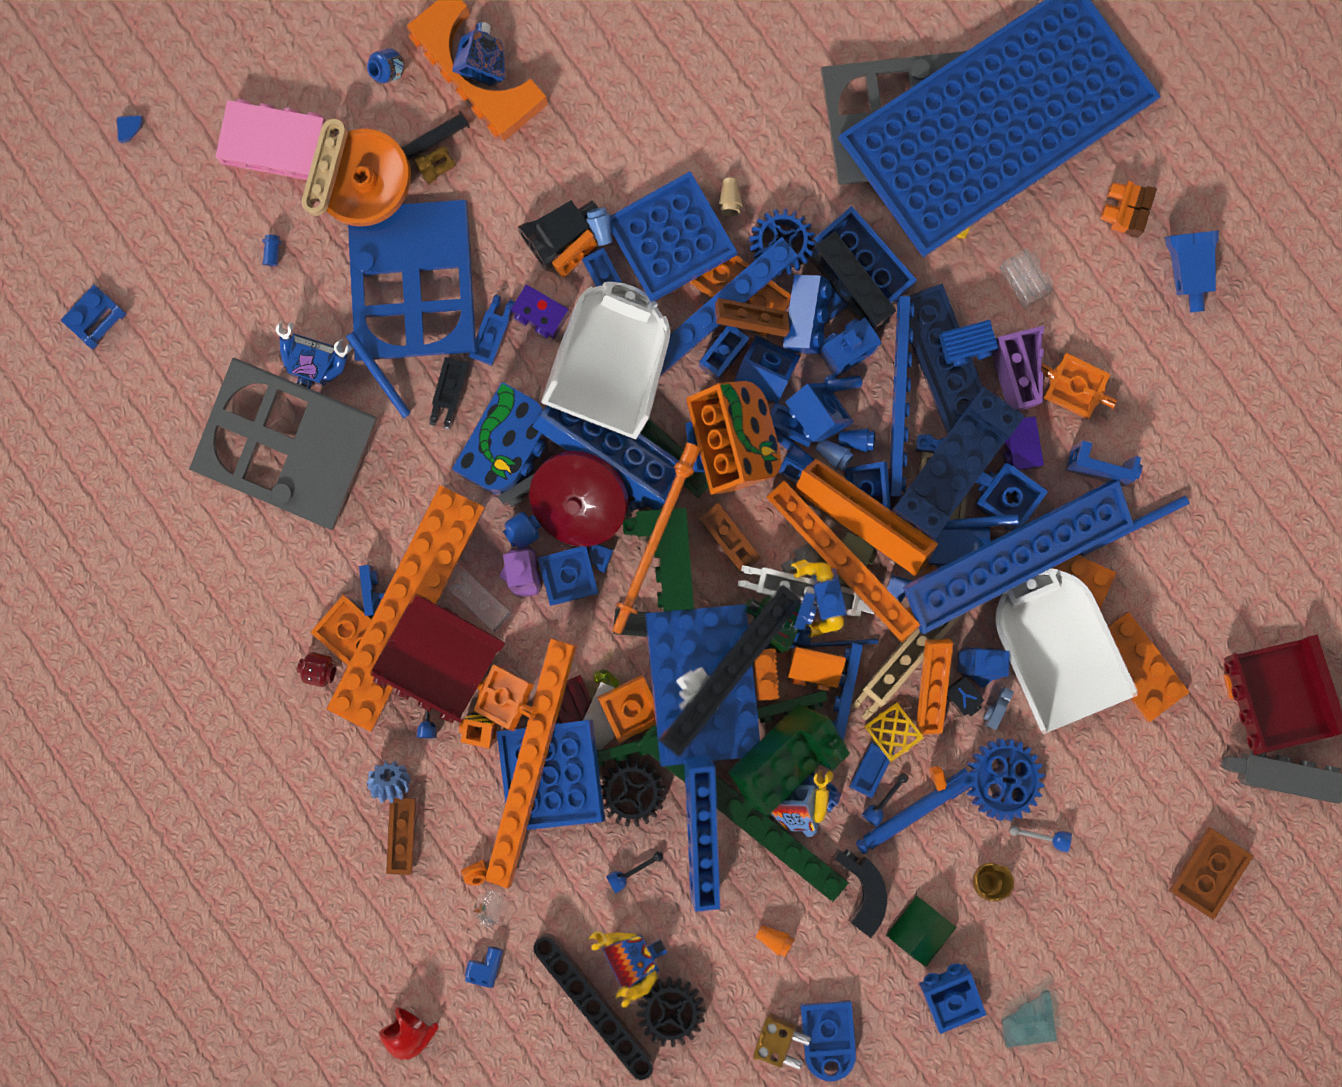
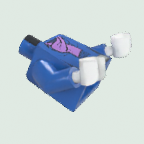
M282 321L276 326V332L280 336V353L284 368L289 375L298 378L297 384L311 389L312 383L325 386L326 383L332 382L343 373L348 357L347 353L353 348L350 343L344 349L342 347L343 339H340L332 346L295 333L291 336L289 334L294 329L292 322L288 324V330L283 329Z

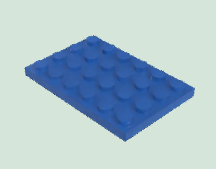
M746 604L645 614L660 766L684 764V757L710 755L712 761L743 758L760 742L752 666L681 756L677 757L659 741V738L682 711L679 705L684 699L679 692L683 689L676 680L686 673L693 672L699 668H703L709 677L747 629V613L744 611Z

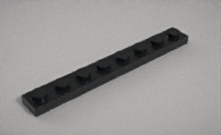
M785 585L778 588L659 738V741L677 757L684 753L802 602Z

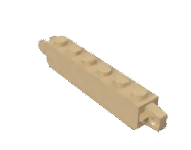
M962 615L925 634L921 633L918 628L903 643L901 642L862 687V692L852 702L851 708L854 710L858 708L868 696L874 702L862 715L867 720L879 706L882 707L923 661L925 640L942 639Z

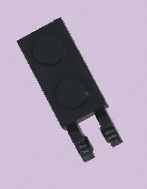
M447 357L444 358L432 402L433 409L429 425H436L439 419L440 408L448 409L444 421V429H451L455 411L457 412L470 366L469 363Z

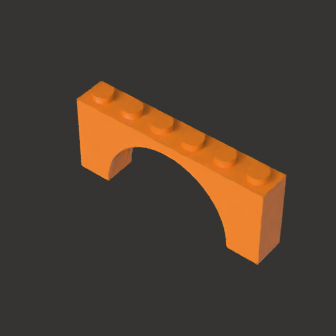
M437 0L407 25L410 33L408 38L416 48L419 46L425 51L423 55L432 66L437 64L441 69L439 73L448 84L452 82L457 87L455 90L457 95L464 102L468 100L473 106L471 110L479 120L485 119L488 123L486 127L495 138L499 136L505 141L548 105L547 97L531 78L512 89L491 91L476 87L466 81L460 74L452 72L453 41L459 27L470 14L467 5L462 0Z

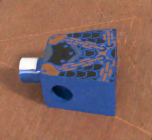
M479 22L476 24V30L467 33L460 39L452 72L492 87L505 80L503 43L501 40L490 36L491 26L488 23Z

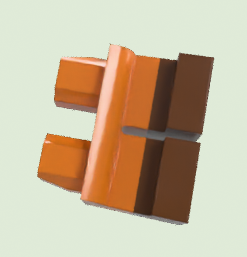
M1128 181L1126 184L1113 182L1109 187L1107 197L1118 200L1117 207L1105 204L1100 219L1111 223V229L1138 238L1144 233L1157 188L1151 186L1145 188L1134 185L1132 181Z

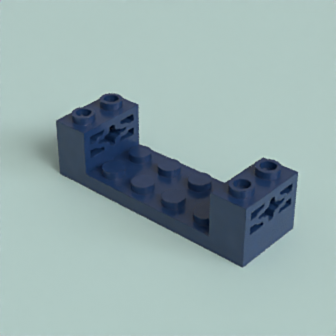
M983 387L892 509V512L932 540H935L950 520L952 513L1025 416Z

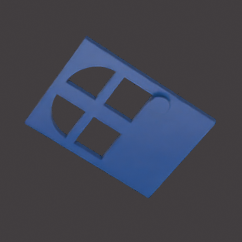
M467 200L402 204L393 215L377 224L370 226L348 225L353 331L374 360L476 352ZM459 268L460 299L422 302L420 271ZM402 272L404 303L365 306L364 277H370L374 274ZM461 310L459 322L449 335L439 341L424 344L423 313ZM405 315L406 346L392 345L378 339L370 331L366 318ZM354 349L355 360L362 361Z

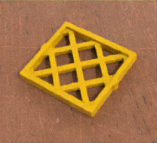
M898 703L880 713L879 716L864 726L890 762L903 753L908 752L910 748L924 739V736ZM896 710L895 718L886 717L891 711ZM899 711L905 717L906 720L898 719ZM882 720L881 728H872L873 724ZM885 721L894 722L893 730L884 729ZM897 722L906 723L905 732L896 731ZM909 725H911L916 733L908 732ZM872 731L880 732L879 739L875 737ZM883 733L892 734L891 742L882 741ZM895 734L904 735L903 744L894 743ZM908 736L916 737V740L906 744ZM882 745L890 746L889 754ZM893 746L902 747V750L898 753L892 754Z

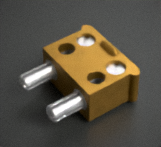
M770 1013L764 1022L753 1059L762 1060L779 1068L786 1064L800 1070L802 1061L787 1054L792 1040L808 1046L811 1037L797 1032L796 1025L776 1018L773 1013ZM781 1029H785L788 1034H784ZM773 1053L778 1054L779 1058L774 1057Z

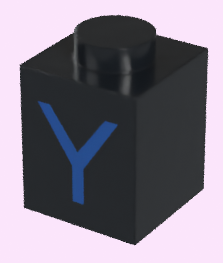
M966 677L959 678L948 687L947 699L961 716L968 714L971 717L982 708L980 704L984 699Z

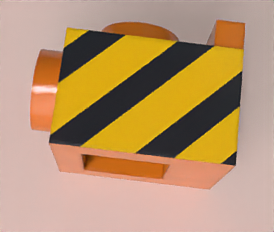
M469 713L462 719L459 725V733H462L461 743L489 749L497 741L499 724L483 715Z

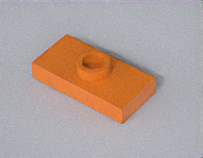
M586 230L575 242L568 244L564 252L552 262L557 273L562 278H565L582 262V258L588 256L598 247L594 235L589 230Z

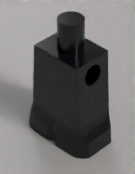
M570 200L538 220L526 222L518 226V232L538 262L547 271L553 266L552 262L564 252L568 244L575 242L586 230L590 231V226L586 220L588 218L587 212L598 207L591 200L578 209L573 201Z

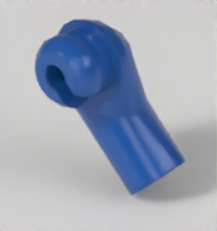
M831 374L825 377L824 383L826 384V389L830 392L860 388L862 386V378L857 375L837 379L835 375Z

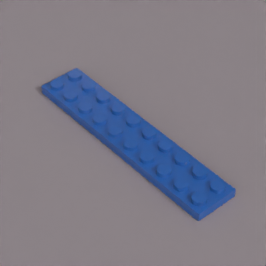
M1111 480L903 586L914 618L920 624L919 631L925 634L1134 526L1119 480Z

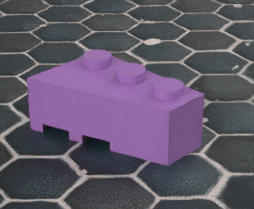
M1044 326L996 338L998 349L992 353L1003 395L1006 403L1019 412L1032 409L1041 404L1043 400V372H1041V365L1044 349L1042 348Z

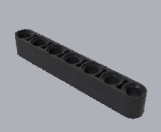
M545 933L540 935L533 946L536 957L631 1075L638 1080L649 1078L653 1072V1059L559 941L552 934ZM543 940L549 941L552 945V950L547 953L542 952L539 948V943ZM559 960L565 961L568 964V970L565 972L557 971L555 963ZM575 980L581 981L584 984V990L575 992L571 988V983ZM595 1000L600 1004L601 1008L596 1012H592L587 1008V1003ZM611 1020L615 1022L617 1028L611 1032L606 1031L603 1028V1023ZM627 1040L632 1043L633 1048L630 1051H622L619 1048V1043ZM646 1061L649 1068L645 1071H638L635 1067L636 1062Z

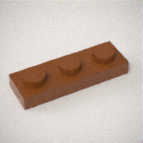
M718 298L715 303L717 324L786 337L790 331L787 311Z
M394 798L393 804L391 802L389 804L386 874H413L416 798H402V800Z

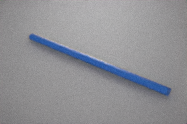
M878 639L811 642V647L851 645V643L860 645L878 644ZM796 643L792 644L791 647H790V649H793V648H795V647H797V648H811V647H802V646L797 645ZM767 645V647H766L765 649H773V648L770 647L769 645Z

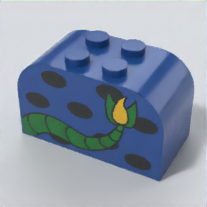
M501 382L452 470L462 478L496 495H500L517 485L523 478H528L534 469L532 463L535 457L540 458L547 446L545 444L547 437L532 427L542 413V407L534 399Z

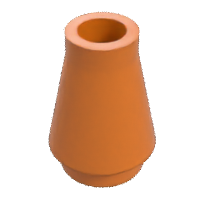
M763 924L755 937L777 956L782 955L784 957L787 956L795 940L790 937V933L776 930Z

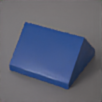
M887 462L845 469L846 480L891 510Z

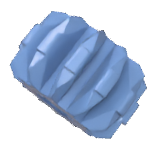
M386 760L383 766L375 764V771H369V780H367V787L373 799L379 798L381 803L389 799L392 804L394 798L402 800L403 793H408L411 781L404 765L399 766L396 760L391 765Z

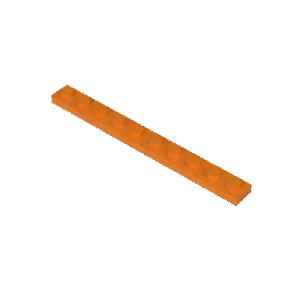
M551 638L532 705V708L537 710V714L532 713L536 716L533 719H528L485 877L486 881L504 888H510L512 885L577 645Z

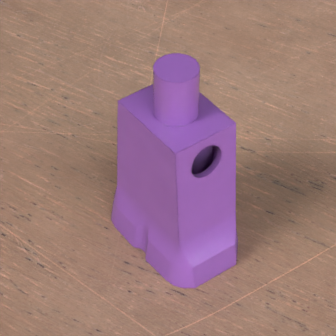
M525 547L523 549H511L507 554H503L505 567L499 574V577L507 582L512 593L518 598L538 595L542 585L540 573L537 570L539 564L535 550L531 547Z

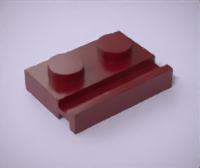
M581 674L567 681L558 713L560 723L583 721L592 700Z

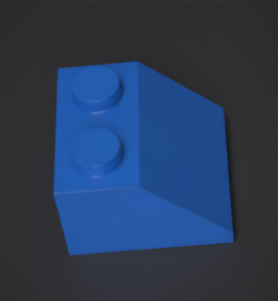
M756 335L740 365L734 382H752L760 388L766 400L778 403L800 359V355Z
M808 383L786 401L790 415L800 422L804 435L813 442L824 441L854 423L836 395L826 389L825 383Z

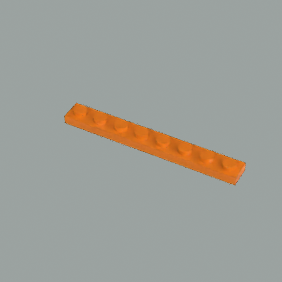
M785 481L779 484L766 497L833 569L836 568L837 574L902 643L919 628L920 624Z

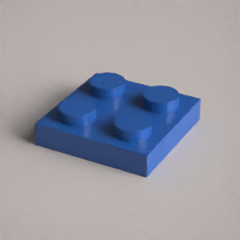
M587 546L538 558L550 606L599 594Z

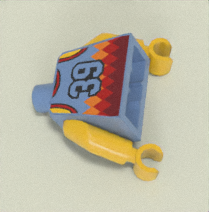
M821 769L814 776V782L819 786V789H816L814 785H799L771 813L785 830L802 831L806 837L814 836L817 833L818 826L825 819L828 808L829 791L826 790V785L833 780L832 771L827 772L824 779Z

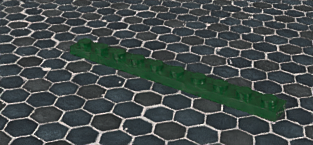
M822 690L757 708L758 719L760 723L775 720V714L784 713L785 717L798 704L804 707L808 706L811 710L823 707L822 702L828 700L826 692ZM637 740L597 751L599 767L605 766L604 761L614 758L615 763L630 759L629 754L638 752L639 756L648 753L637 744L640 741Z
M653 724L637 744L660 762L657 728ZM684 764L665 766L685 783ZM715 774L716 808L830 901L834 902L849 882L771 818L750 807L744 796Z

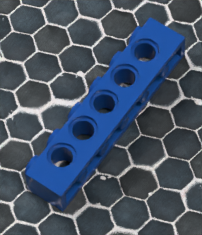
M710 755L684 757L690 899L695 912L720 909L715 766Z

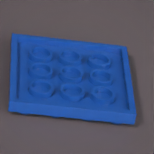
M691 171L610 216L611 232L651 302L660 299L738 255Z
M593 719L555 724L527 830L605 821ZM526 728L515 729V731H497L505 804Z

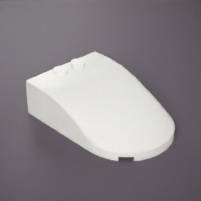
M604 282L602 286L594 288L591 286L585 290L573 309L541 403L636 439L650 416L670 339L669 323L667 317H663L658 310V303L656 301L651 302L647 294L642 290L619 282Z
M1049 569L1003 593L996 610L997 631L1005 651H1010L1009 660L1043 735L1137 696L1136 687L1095 598L1081 580L1058 569Z

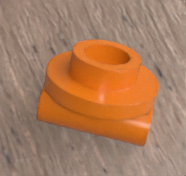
M483 859L460 871L466 884L478 886L485 881L488 868Z

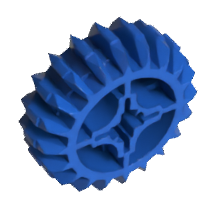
M786 208L783 209L782 215H779V211L774 209L773 217L766 212L764 214L765 221L759 218L756 222L759 227H752L751 232L755 235L749 237V242L754 243L750 246V251L757 252L753 256V259L756 260L781 237L787 240V243L793 249L791 244L800 236L802 239V249L797 254L798 258L785 268L787 275H790L792 266L796 271H800L801 266L799 262L803 265L808 264L806 257H812L813 251L810 249L815 248L816 245L814 241H811L815 237V233L807 232L811 229L812 225L810 223L803 225L805 221L804 216L796 219V211H793L792 215L789 216L787 215L788 210ZM779 225H788L794 229L785 231ZM770 228L773 240L764 248L762 237Z

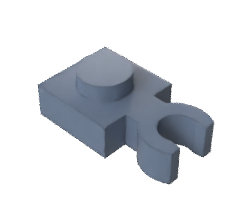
M1002 687L996 702L992 706L989 705L983 714V719H985L984 726L997 730L1014 691Z

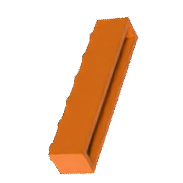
M815 459L802 471L794 489L798 494L914 576L928 564L938 546V543L818 459Z

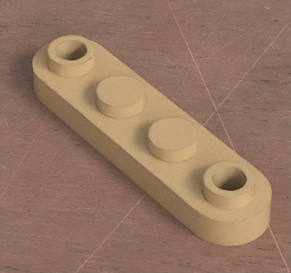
M338 119L327 120L322 125L304 189L302 206L313 216L322 215L328 208L348 136L346 126ZM339 131L338 136L333 137V134ZM320 201V204L314 207V203Z

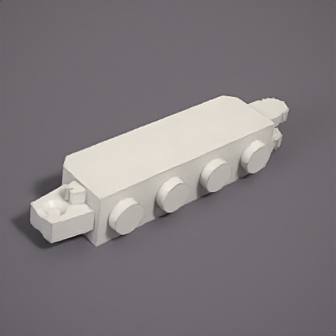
M742 565L741 571L750 575H758L760 578L758 585L745 580L738 581L737 586L754 590L757 594L770 596L774 595L780 586L785 585L802 601L806 592L816 595L812 579L805 577L796 578L793 574L768 568H762L761 570ZM841 587L846 616L860 617L861 611L874 614L852 589ZM815 596V599H814V602H813V603L818 604V603H817L816 596Z

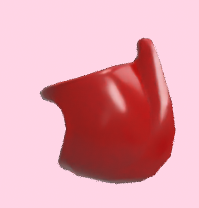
M396 1007L395 1014L397 1019L381 1029L379 1036L385 1049L394 1058L410 1060L425 1049L438 1030L439 1025L433 1023L431 1026H427L409 1011Z

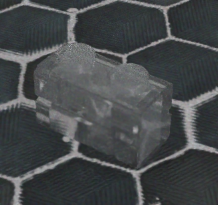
M1028 248L1007 259L999 266L1024 309L1046 297L1054 290L1052 288L1054 285L1052 278L1047 272L1043 273L1039 267L1041 262L1035 252H1030Z

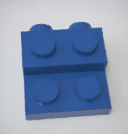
M951 964L946 972L939 975L930 973L924 977V981L919 983L939 1034L987 1015L972 974L966 964Z

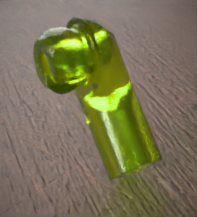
M601 669L594 672L593 680L595 683L602 682L615 688L619 686L618 679L608 670Z

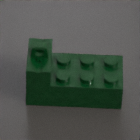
M676 508L672 510L654 554L655 558H660V566L655 567L656 582L662 584V592H657L658 608H663L664 612L694 609L686 508ZM662 510L636 511V517L624 520V535L638 536L639 541L650 540Z
M798 704L728 772L749 806L769 816L820 765L834 771L850 755V752L830 718Z

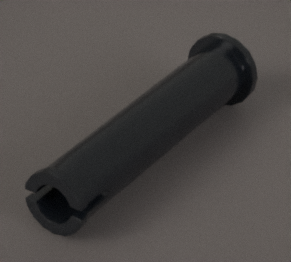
M461 110L458 111V115L401 147L408 160L465 127L470 128Z

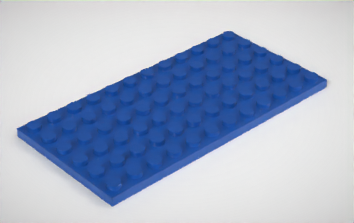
M1044 0L840 134L838 139L924 258L1158 101L1161 96L1091 0Z

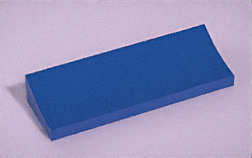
M546 405L532 427L566 451L586 452L606 461L619 474L627 492L652 510H659L664 505L676 477L674 466L676 463H679V460L640 433L636 439Z

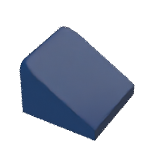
M793 447L785 457L778 473L797 484L802 471L813 462V458Z
M890 575L886 589L901 603L906 596L903 586L913 581Z

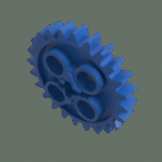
M997 739L996 743L988 741V748L979 746L981 754H972L976 760L975 763H967L972 768L971 772H965V775L971 777V780L965 782L964 785L971 786L972 788L967 795L975 796L971 802L972 805H980L978 811L981 813L987 811L986 817L994 818L995 816L996 820L1003 821L1005 817L1006 820L1013 821L1014 815L1015 818L1021 819V811L1030 813L1028 805H1038L1034 797H1042V794L1037 790L1038 788L1045 787L1043 783L1039 782V779L1043 778L1045 774L1038 773V769L1043 765L1034 763L1038 755H1029L1031 748H1023V742L1016 741L1014 744V739H1007L1006 741L1004 739ZM996 759L998 767L993 771L992 762ZM1019 763L1021 766V771L1017 775L1015 772V767ZM1003 777H1007L1006 782H1003ZM993 784L994 794L990 796L988 789ZM1014 788H1016L1018 792V795L1015 800H1013L1012 798V791L1014 790Z

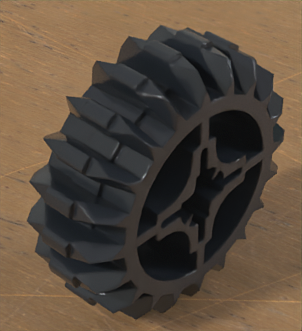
M630 759L625 760L626 767L624 768L620 762H616V767L618 768L616 772L613 768H608V772L612 775L611 778L605 775L602 776V780L608 782L607 786L601 785V789L606 791V794H602L603 800L607 799L608 801L603 805L604 809L608 807L612 809L607 814L609 818L614 813L618 815L615 821L617 824L620 823L623 817L626 818L625 826L629 827L630 819H634V824L638 827L640 825L639 818H643V821L647 824L649 823L647 814L650 813L652 817H657V813L653 810L654 807L660 810L663 809V805L658 803L657 800H666L665 795L659 794V791L666 790V785L658 786L657 782L662 781L663 776L654 778L653 775L657 772L656 767L650 772L646 770L649 767V762L646 761L642 768L639 767L640 759L635 760V766H631ZM627 772L641 773L649 780L636 784L632 782ZM620 776L624 785V791L612 798L613 783ZM626 781H628L630 786H634V788L637 787L639 789L644 786L636 794L639 804H637L635 799H631V797L628 798L626 796L621 799L628 792ZM653 787L654 795L652 802L645 809L641 801V794ZM625 801L631 802L638 813L625 812L617 807V804Z
M667 977V985H663V981L658 979L657 984L659 988L656 989L653 985L650 990L651 994L648 993L642 996L647 1001L641 1000L638 1002V1006L645 1009L637 1011L638 1017H645V1019L639 1022V1026L644 1027L648 1025L649 1027L644 1031L645 1036L653 1032L652 1042L655 1043L660 1037L662 1038L661 1046L663 1047L666 1045V1040H671V1047H675L676 1039H679L681 1045H685L684 1036L693 1040L694 1035L691 1030L699 1033L701 1028L696 1023H704L705 1021L704 1017L698 1015L706 1012L705 1007L697 1006L704 1002L703 997L694 998L699 992L698 989L695 988L689 992L691 982L687 981L684 987H682V978L680 977L677 978L676 984H672V978ZM675 992L683 995V997L672 1001L662 994ZM656 999L662 1012L653 1022L650 1008ZM690 1002L693 1013L689 1023L686 1024L681 1016V1011ZM666 1006L670 1009L678 1007V1010H676L677 1018L672 1014L665 1016L667 1014ZM672 1023L677 1028H680V1030L666 1031L659 1027Z

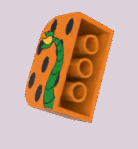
M749 381L719 383L686 398L697 444L701 448L700 455L711 495L738 491L770 479L779 472L781 453L766 397L758 386Z

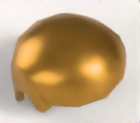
M993 862L985 863L979 866L973 875V888L978 896L984 900L1001 901L1011 895L1014 889V877L1006 866Z

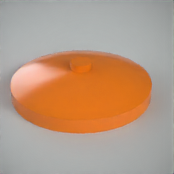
M374 129L348 131L330 202L326 210L333 218L351 226H370L384 221L399 209L408 194L411 183L410 164L399 144L387 134Z

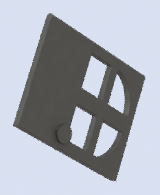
M966 51L821 67L838 185L869 182L838 137L881 108L877 75L907 72L910 88H912ZM865 76L870 112L839 116L838 106L842 91L853 80Z
M233 357L189 470L320 526L334 530L378 417ZM252 384H266L268 388L255 421L226 410L232 397L244 387ZM279 390L309 402L295 438L266 427ZM219 426L247 438L234 474L224 467L217 453L216 435ZM258 443L288 455L277 484L272 490L245 479Z

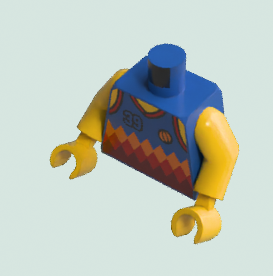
M805 559L791 564V566L797 569V573L793 574L794 577L799 578L806 574L812 575L822 621H813L811 625L806 624V626L811 628V634L808 637H816L841 629L844 625L843 616L847 615L836 568L832 569L826 563H808Z
M595 931L589 939L594 938L598 943L593 944L591 948L598 950L602 945L605 946L602 948L621 986L616 998L619 996L625 997L626 999L621 1006L627 1007L631 1000H636L650 992L657 979V973L660 971L655 959L668 952L661 939L647 946L641 935L637 936L635 933L615 932L603 934L600 931Z

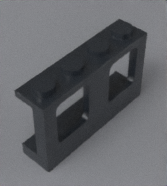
M836 231L818 243L811 257L812 263L821 275L831 282V286L847 304V309L854 318H857L859 321L866 318L873 330L878 332L890 322L888 317L895 313L896 309Z

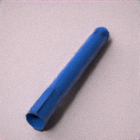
M965 768L945 780L946 789L941 791L933 790L864 835V839H858L856 846L860 852L867 854L870 848L873 850L949 799L952 800L971 788V786L964 785L965 782L971 780V777L965 775V772L968 771Z

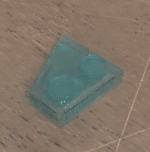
M1044 990L1040 993V996L1030 1003H1025L1019 1007L1017 1012L1011 1013L1001 1020L1004 1043L1007 1048L1057 1041L1050 991Z

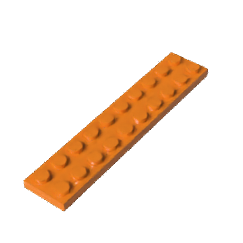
M439 485L326 710L369 732H373L394 688L390 685L384 688L373 682L374 677L370 675V671L414 593L435 604L438 603L485 507Z

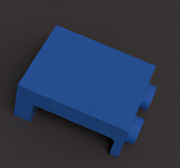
M1081 441L1071 448L1066 467L1068 472L1105 482L1119 480L1121 486L1139 479L1142 473L1143 465L1140 464L1141 457L1139 456L1126 460L1123 467L1089 458L1092 447L1090 442Z

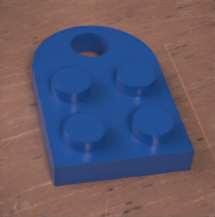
M851 1000L800 1004L802 1032L804 1035L811 1037L810 1044L808 1046L804 1045L807 1067L814 1076L821 1080L832 1082L843 1079L851 1072L856 1061ZM828 1061H835L838 1064V1070L834 1074H828L824 1071V1066Z

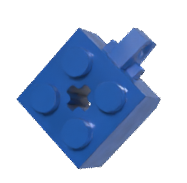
M857 318L845 326L846 329L838 335L835 332L824 340L825 343L823 344L820 356L836 377H839L877 352L880 347L881 341L866 318L861 321Z
M1005 463L996 474L992 471L989 475L982 472L976 481L980 485L978 490L982 494L973 506L989 517L1019 515V525L1003 526L1011 532L1027 522L1048 491L1012 465ZM1009 494L1013 495L1012 500L1014 502L1012 503L1007 502V495Z

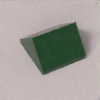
M916 895L886 936L908 955L927 967L957 927Z

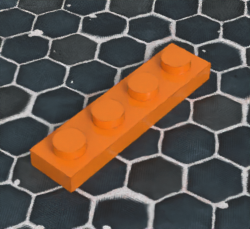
M950 639L925 640L916 727L922 735L943 734L953 642Z

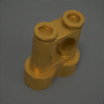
M445 145L424 157L421 155L413 160L428 185L435 182L438 176L457 166L454 159L449 158V152ZM443 157L447 160L436 167L432 165V163Z

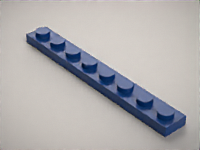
M783 237L670 334L660 377L721 325L716 323L715 303L718 298L746 303L798 258V255Z
M900 296L897 299L889 494L892 497H900L901 492L906 490V477H902V467L907 466V452H903V444L908 441V427H904L905 417H909L910 410L909 402H905L906 392L909 393L911 387V378H907V368H911L912 353H908V343H912L913 328H909V318L914 316V303H910V296Z

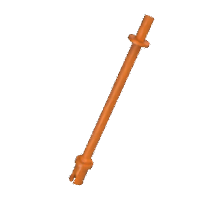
M686 443L679 463H676L674 466L676 477L624 603L617 602L615 605L621 608L612 629L615 633L621 635L630 612L634 614L638 612L632 607L684 481L694 473L693 466L701 451V448L696 445Z

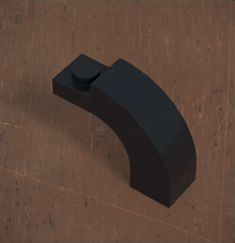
M838 849L832 857L855 874L862 886L861 902L848 920L869 938H872L880 927L886 913L887 891L884 880L878 869L865 856L858 864L856 863L858 857L846 849L843 853Z

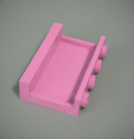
M236 99V102L227 100L215 157L224 165L307 180L320 131L326 121L320 114L308 112L305 115L299 114L297 110L291 108L278 110L264 103L256 106L243 99Z

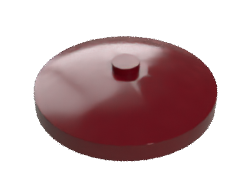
M567 451L550 457L536 471L530 484L529 499L534 516L550 535L564 543L574 546L601 544L617 533L626 518L628 494L624 482L611 465L590 453Z

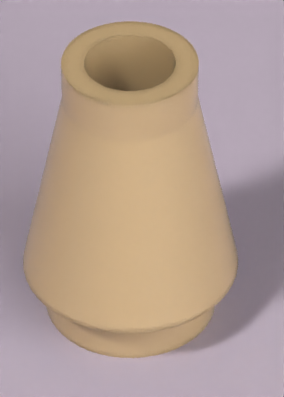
M725 178L718 208L724 216H737L743 207L738 189V180L736 178Z

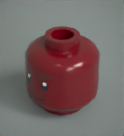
M315 652L308 653L304 659L301 658L297 666V673H300L302 682L317 687H325L328 683H332L337 671V665L333 663V659L330 656Z

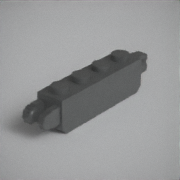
M1252 750L1250 754L1242 753L1241 758L1226 756L1220 761L1224 770L1238 773L1237 778L1241 784L1337 804L1342 802L1341 768L1325 765V770L1318 769L1314 762L1300 760L1299 765L1291 763V758L1276 755L1275 759L1266 758L1267 753L1254 755Z

